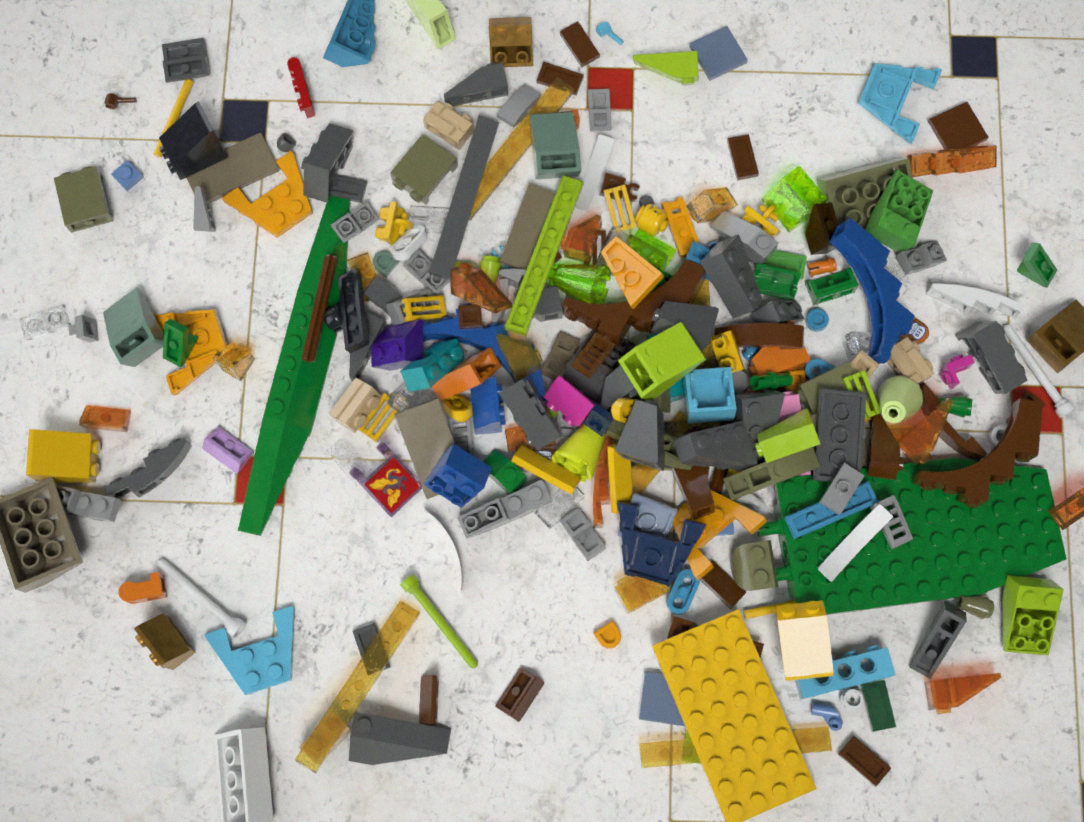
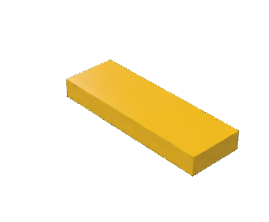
M618 443L607 446L611 512L615 514L619 513L618 502L630 503L633 497L631 461L621 458L615 452Z
M523 445L511 460L516 465L571 495L582 479Z

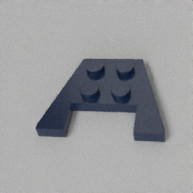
M622 501L618 502L617 507L620 513L619 526L623 542L621 546L624 574L670 587L706 529L707 524L685 519L679 542L636 530L640 506Z

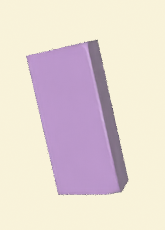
M219 426L204 439L202 447L204 451L235 473L241 471L254 454L253 450Z

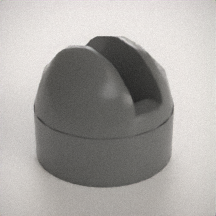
M283 133L277 139V148L282 152H289L296 146L295 140L287 133Z

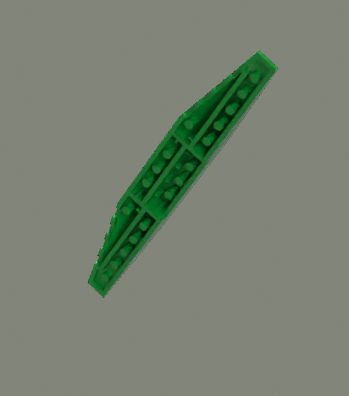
M330 196L298 287L262 419L238 527L240 532L258 536L262 535L273 512L275 503L280 498L283 487L288 477H290L293 467L304 449L303 446L313 429L338 333H334L332 329H329L324 321L315 361L312 363L303 361L302 354L326 255H333L338 259L327 308L338 304L340 300L338 277L346 273L348 241L343 243L331 227V224L345 214L350 213L351 201L349 199Z

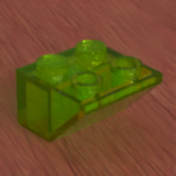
M799 165L785 175L762 198V201L768 208L772 204L777 207L774 213L779 216L778 220L790 233L810 218L813 205L826 203L828 198Z

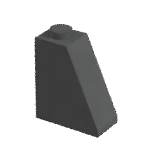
M665 301L661 309L656 308L651 320L654 321L652 331L660 334L672 326L683 322L702 352L711 340L719 308Z
M636 400L615 452L621 458L664 471L663 413L657 407L658 404L651 400H645L644 402Z

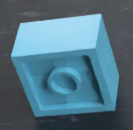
M731 367L695 369L684 376L683 387L688 424L734 421L736 402Z

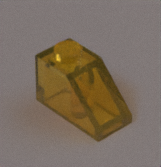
M725 187L703 190L686 207L690 211L692 219L699 224L714 220L724 210L728 212L735 208L738 203L728 188Z
M502 334L496 335V342L516 381L541 370L540 362L543 360L538 349L533 350L530 343Z
M232 342L215 354L213 360L223 372L242 381L255 358L249 347L242 343L238 346Z
M629 576L618 580L616 582L618 585L614 588L627 614L669 592L668 586L637 576L631 579Z

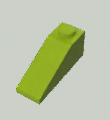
M697 51L633 55L635 65L677 83L681 82L682 85H693L695 81H699Z

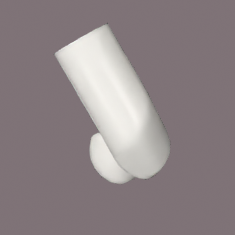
M752 493L732 500L740 505L748 504L757 511L765 503Z

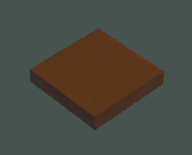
M968 102L932 117L928 121L949 158L987 141L989 138Z

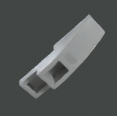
M541 479L506 497L497 498L457 518L465 537L468 539L524 517L553 500L544 480Z
M57 486L67 514L98 521L115 522L121 503L120 499Z

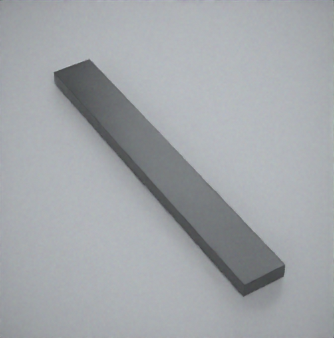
M478 116L430 267L429 274L447 280L451 278L497 132L498 121Z

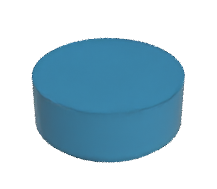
M818 308L811 310L805 319L806 326L813 332L823 331L829 322L828 314Z

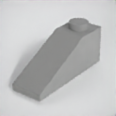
M725 210L710 225V228L724 239L739 234L747 257L756 265L757 263L765 264L775 253L779 243L761 228Z

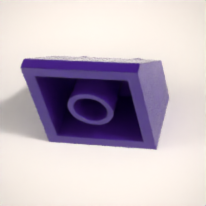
M419 319L387 326L371 345L372 367L392 371L402 369L412 361L424 359L423 320Z

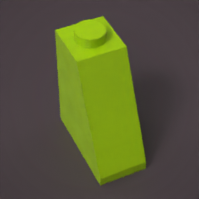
M808 408L757 434L758 443H755L759 457L764 456L766 463L820 445Z

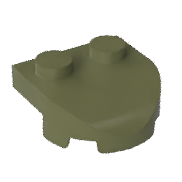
M771 540L743 544L734 550L731 557V570L733 578L740 588L753 591L778 587Z

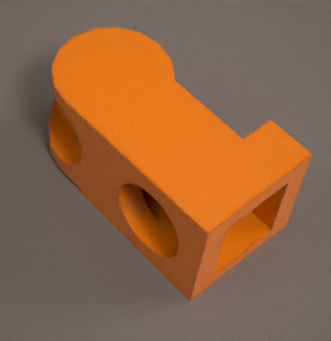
M156 572L150 574V580L139 583L125 582L119 588V597L130 604L167 598L164 575Z

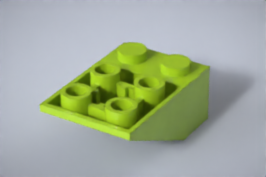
M680 322L634 347L619 359L618 362L640 397L654 400L704 362L706 358L683 322Z
M1007 575L1003 593V651L1049 655L1064 591L1062 587L1051 579Z

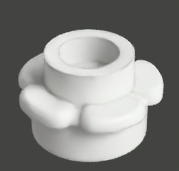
M847 688L840 696V702L845 706L846 710L855 711V709H860L863 706V694L858 689Z

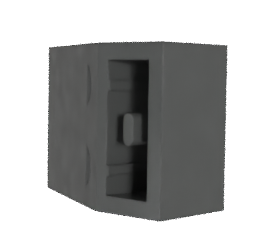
M598 329L592 330L568 362L563 377L578 390L584 391L588 396L601 402L605 377L620 366L618 360L631 351L636 344L624 338L619 347L607 345L599 339Z

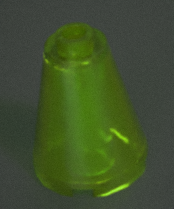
M554 264L548 280L550 285L553 287L558 286V290L580 302L603 304L608 293V288H605L606 281L611 279V270L605 265Z

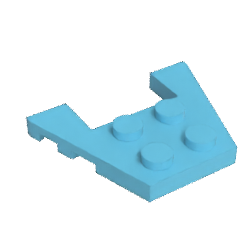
M875 63L858 104L905 141L912 144L920 124L901 117L899 114L912 82L934 90L942 69L934 68L933 70H928L916 66L915 68H902V65Z
M294 606L272 612L278 636L236 650L232 649L226 628L205 634V638L244 695L253 694L292 681Z

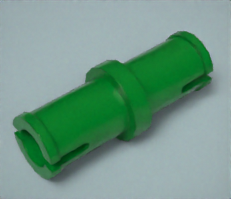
M767 372L765 375L752 376L750 386L753 387V390L766 388L768 390H775L781 386L792 385L793 376L790 375V372L777 374L775 372Z

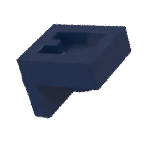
M596 403L583 424L602 437L614 419L607 409Z

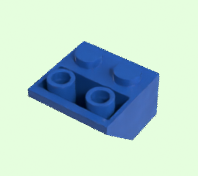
M491 377L482 384L470 388L475 435L502 432L501 425H506L504 406L499 405L504 403L499 394L503 391L502 384H497L496 377Z
M453 444L442 454L426 479L424 486L462 508L485 488L492 467Z

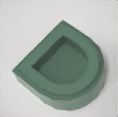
M380 251L373 258L375 270L385 278L388 277L400 262L395 260L388 251Z

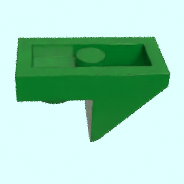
M1032 242L1017 272L1042 287L1048 288L1057 272V268L1041 244Z
M169 319L164 325L163 359L182 367L196 344L198 337L189 333L188 327Z

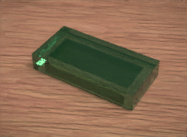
M885 680L861 684L860 687L871 732L895 728L896 723Z

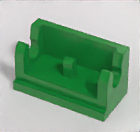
M757 263L754 277L760 294L784 300H794L801 273Z
M847 268L829 276L808 280L805 286L814 306L855 293L859 284L852 269Z

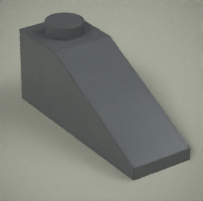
M489 63L479 68L444 94V101L452 106L508 96V84L503 63Z
M366 312L369 345L350 354L349 377L351 381L355 377L360 378L371 358L372 343L387 327L385 320Z
M945 601L933 619L909 668L931 679L967 622L966 612Z

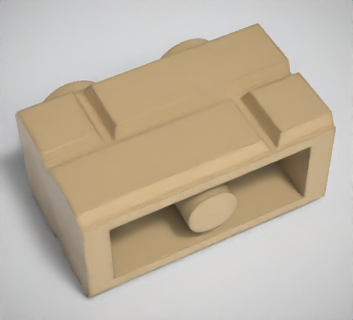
M437 101L423 119L424 128L458 150H461L474 132L472 119L466 114L460 115L455 112V108L447 102L443 104Z
M906 337L893 345L891 357L887 363L896 376H905L920 385L934 374L932 363L928 359H924L919 353L920 347L917 342L911 341L909 337Z
M355 377L329 412V415L336 422L356 433L359 428L364 426L370 412L378 407L382 396L372 386Z

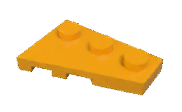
M617 236L601 251L632 309L664 278L659 270Z

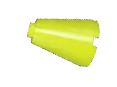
M582 424L553 453L552 462L581 477L580 482H585L587 479L591 481L607 431L601 437Z

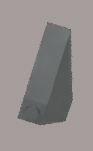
M355 712L350 735L349 761L378 765L447 754L451 730Z

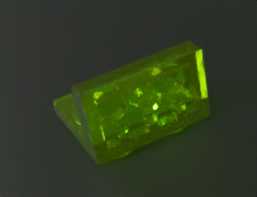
M640 229L635 236L629 234L626 244L650 264L663 271L667 269L677 253V250Z

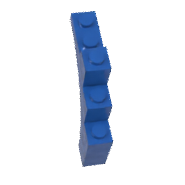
M850 218L836 227L830 243L850 264L862 285L871 315L872 336L868 356L878 364H884L890 359L891 350L898 341L899 336L908 334L912 329L911 324L915 315L897 301L902 282L884 268L887 264L886 259L890 250Z
M456 309L457 318L445 317L436 323L423 322V342L457 339L458 343L470 345L481 351L491 347L501 366L510 374L515 383L529 376L543 401H546L544 398L546 391L534 344L522 343L512 349L508 332L505 330V324L494 323L483 329V325L482 328L460 329L458 309Z

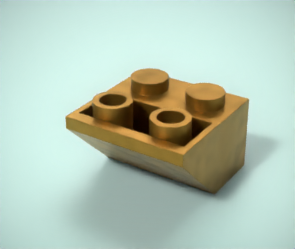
M531 17L489 18L490 62L503 63V67L533 66Z
M164 613L134 628L138 634L135 636L136 640L143 648L147 647L150 650V659L156 666L160 665L163 669L174 670L196 653L171 618Z

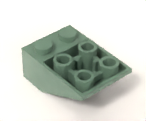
M573 112L530 115L535 180L562 178L563 175L578 177L581 173V161Z
M138 287L103 312L110 347L121 365L136 367L163 347L164 333Z

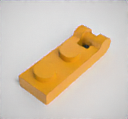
M681 196L675 198V201L661 202V208L667 212L666 220L669 221L668 226L680 259L687 256L693 241L699 243L685 201ZM673 210H679V213H672Z

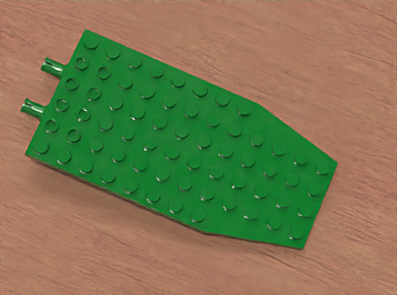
M947 458L903 464L902 471H898L896 480L867 476L868 468L861 469V474L865 476L860 485L869 481L879 502L892 495L895 496L913 539L891 549L882 530H880L832 582L818 568L864 518L872 512L870 507L797 539L793 538L784 519L788 515L819 503L831 482L812 481L813 475L793 477L774 484L777 505L773 508L776 521L766 522L759 528L760 531L757 534L759 537L778 534L784 566L775 567L777 581H787L789 598H794L795 603L823 600L826 615L961 597V595L977 596L1005 585L1007 575L1025 577L1067 559L1047 469L1014 465L1013 479L1004 485L990 483L988 501L978 508L967 507L965 503L957 502L958 493L950 495L943 493V490L940 489L932 491L922 490L920 486L913 485V477L920 471H954L969 467L979 461ZM889 506L885 507L887 511L890 510ZM896 523L889 528L892 531L898 528L899 525ZM900 532L893 535V538L896 540L904 535Z

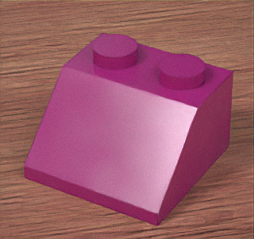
M560 375L544 396L548 400L545 404L555 413L557 410L565 415L563 420L572 427L575 424L580 427L596 405L566 378Z

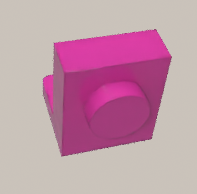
M962 354L950 359V363H947L941 369L942 381L945 385H948L950 390L960 383L956 373L969 369L975 363L972 355L963 357Z

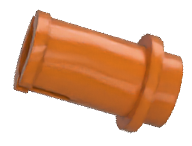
M826 257V260L807 263L810 277L828 272L833 274V271H837L835 258Z

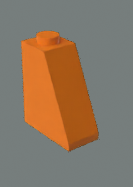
M790 320L786 324H794V322ZM805 346L803 349L763 347L751 359L748 372L750 377L765 375L767 372H775L777 374L796 371L805 367L810 362V357Z
M489 347L458 364L432 386L433 391L437 394L439 400L442 401L482 384L501 367V364L492 348Z

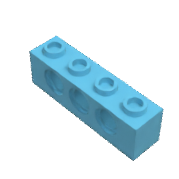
M879 645L865 648L866 653L857 654V650L843 654L844 658L835 660L834 656H832L834 676H826L824 683L817 682L815 678L795 680L800 700L895 676L888 647L880 649ZM862 659L870 662L871 669L869 672L861 668ZM839 665L847 667L848 676L846 678L838 674Z

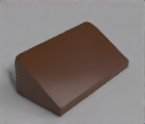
M712 560L711 563L714 568L704 575L700 581L731 609L747 592L740 588Z
M520 667L495 707L517 722H520L543 687L544 681L523 667Z
M437 675L421 677L419 724L436 725L439 690V677Z

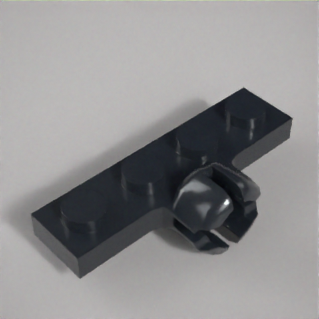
M356 268L338 277L340 300L338 304L326 309L324 318L327 327L332 329L334 333L343 331L345 350L350 354L369 345L361 272Z

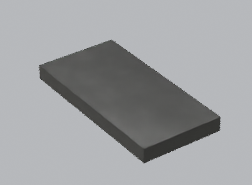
M826 388L819 389L816 432L820 445L815 446V453L821 467L813 470L812 481L832 482L843 463L848 464L861 473L867 393Z

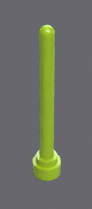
M415 574L410 575L400 584L402 589L415 596L469 667L476 668L478 666L477 660L420 589L421 585L419 584L420 580Z

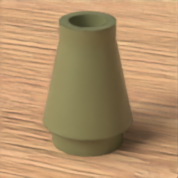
M961 595V597L957 598L956 607L980 619L992 616L994 602L989 600L987 596Z

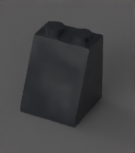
M199 101L192 105L159 137L162 143V147H159L164 159L169 158L170 160L166 164L172 174L176 173L180 180L228 158Z

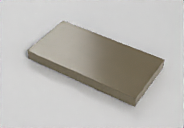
M260 132L223 149L228 157L227 159L187 177V180L194 195L196 186L205 187L208 201L211 203L224 197L237 187L242 189L280 170Z
M531 182L527 184L499 263L513 269L527 270L532 257L531 254L534 252L556 193Z
M434 398L394 414L426 499L439 495L424 486V483L442 454L455 444L439 400Z

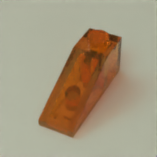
M461 263L458 267L450 269L452 295L495 314L512 308V302L483 270L474 267L471 263Z
M946 398L897 441L900 450L915 465L918 463L922 465L932 457L930 453L936 446L953 404L951 398Z
M1001 673L924 682L929 711L936 710L937 714L951 713V708L959 707L999 680Z

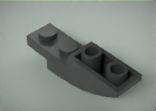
M177 438L172 440L168 444L169 446L149 452L148 456L143 458L146 465L145 468L139 467L133 470L131 475L125 478H117L110 482V486L105 488L108 496L119 499L133 492V494L140 498L152 491L179 467L191 449V444L185 438Z

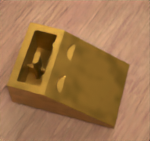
M1077 299L1027 339L1028 343L1057 374L1084 352V307Z

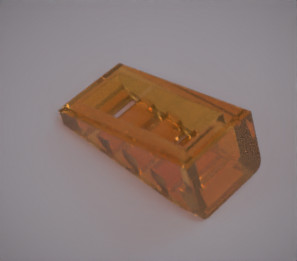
M596 332L573 361L571 367L590 379L612 353L615 344ZM594 346H596L597 348H599L600 350H602L603 353H601L600 351H598L597 349H595ZM590 351L593 352V353L596 354L599 358H596L595 356H593V355L590 354L589 352H590ZM585 356L588 357V358L591 359L593 362H595V364H592L591 362H589L588 360H586L584 357H585ZM582 362V363H584L585 365H587L588 367H590L591 369L588 370V369H586L585 367H583L582 365H580L579 363Z

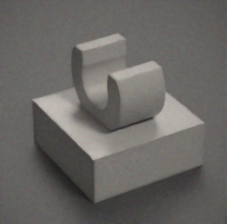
M85 315L75 316V325L68 327L69 335L76 334V338L89 343L98 341L96 320Z

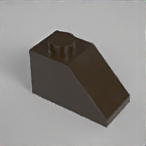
M833 203L815 204L812 207L805 232L811 255L827 254L836 249L830 243L836 227L839 226Z

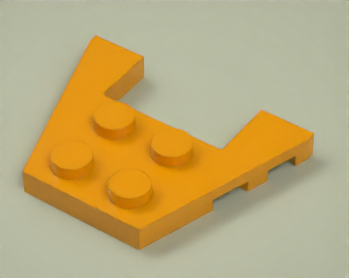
M292 151L275 161L287 179L253 203L247 200L238 187L222 197L225 204L233 207L240 214L248 217L276 238L313 214L308 197L303 195L304 185Z
M214 309L186 311V313L153 314L163 332L165 322L172 319L188 327L189 333L198 337L185 362L187 367L166 375L172 395H178L229 353L218 314Z
M710 490L714 500L715 512L694 520L707 524V527L687 558L695 578L699 581L714 568L700 549L730 523L737 520L752 535L767 522L766 518ZM686 503L677 510L673 520V526L679 541L684 520H693Z

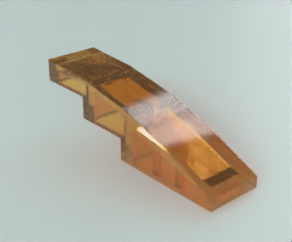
M997 145L908 154L907 158L910 160L913 177L930 174L937 176L954 172L961 174L997 167Z
M606 435L599 455L594 480L592 503L593 528L603 527L601 505H607L610 502L607 446L613 445V438Z

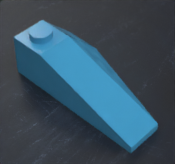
M347 0L323 56L324 59L341 67L369 63L375 49L374 0Z

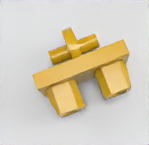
M390 202L389 207H381L379 216L382 221L386 222L385 227L376 228L375 237L392 246L400 236H404L405 230L412 229L413 224L407 220L408 214L405 213L403 208L398 206L397 202Z
M763 204L759 207V210L764 213L763 216L749 205L744 210L746 214L742 219L753 225L758 221L763 225L762 230L771 237L774 235L778 236L781 232L768 221L769 218L774 222H777L779 216L774 213L777 208L774 204L769 208Z
M732 330L711 337L710 341L719 368L731 367L732 373L745 369Z

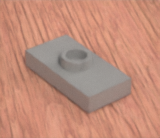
M843 463L819 503L840 515L865 475L848 464Z

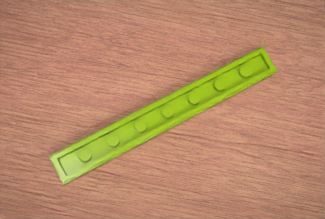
M565 175L562 176L505 324V330L523 336L527 335L583 188V181Z

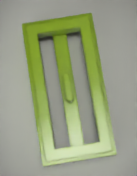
M865 370L842 378L846 391H853L850 380L853 379L857 392H863L858 377L861 378L873 411L870 410L866 400L865 419L881 413Z

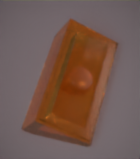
M86 405L80 417L79 425L83 428L127 432L131 410Z

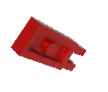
M292 57L288 59L287 65L291 78L294 79L292 84L295 93L299 92L301 97L297 99L300 112L305 111L307 118L315 117L300 61L297 57Z

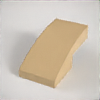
M862 350L850 363L854 373L865 370L868 379L879 366L876 361ZM858 377V379H859V381H860V384H861V387H862V386H863L862 380H861L860 377Z

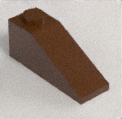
M880 413L872 416L870 422L867 476L896 480L898 471L903 469L904 457H900V446Z

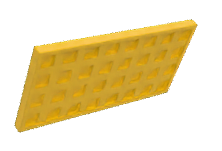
M739 609L651 646L725 822H743L817 789Z

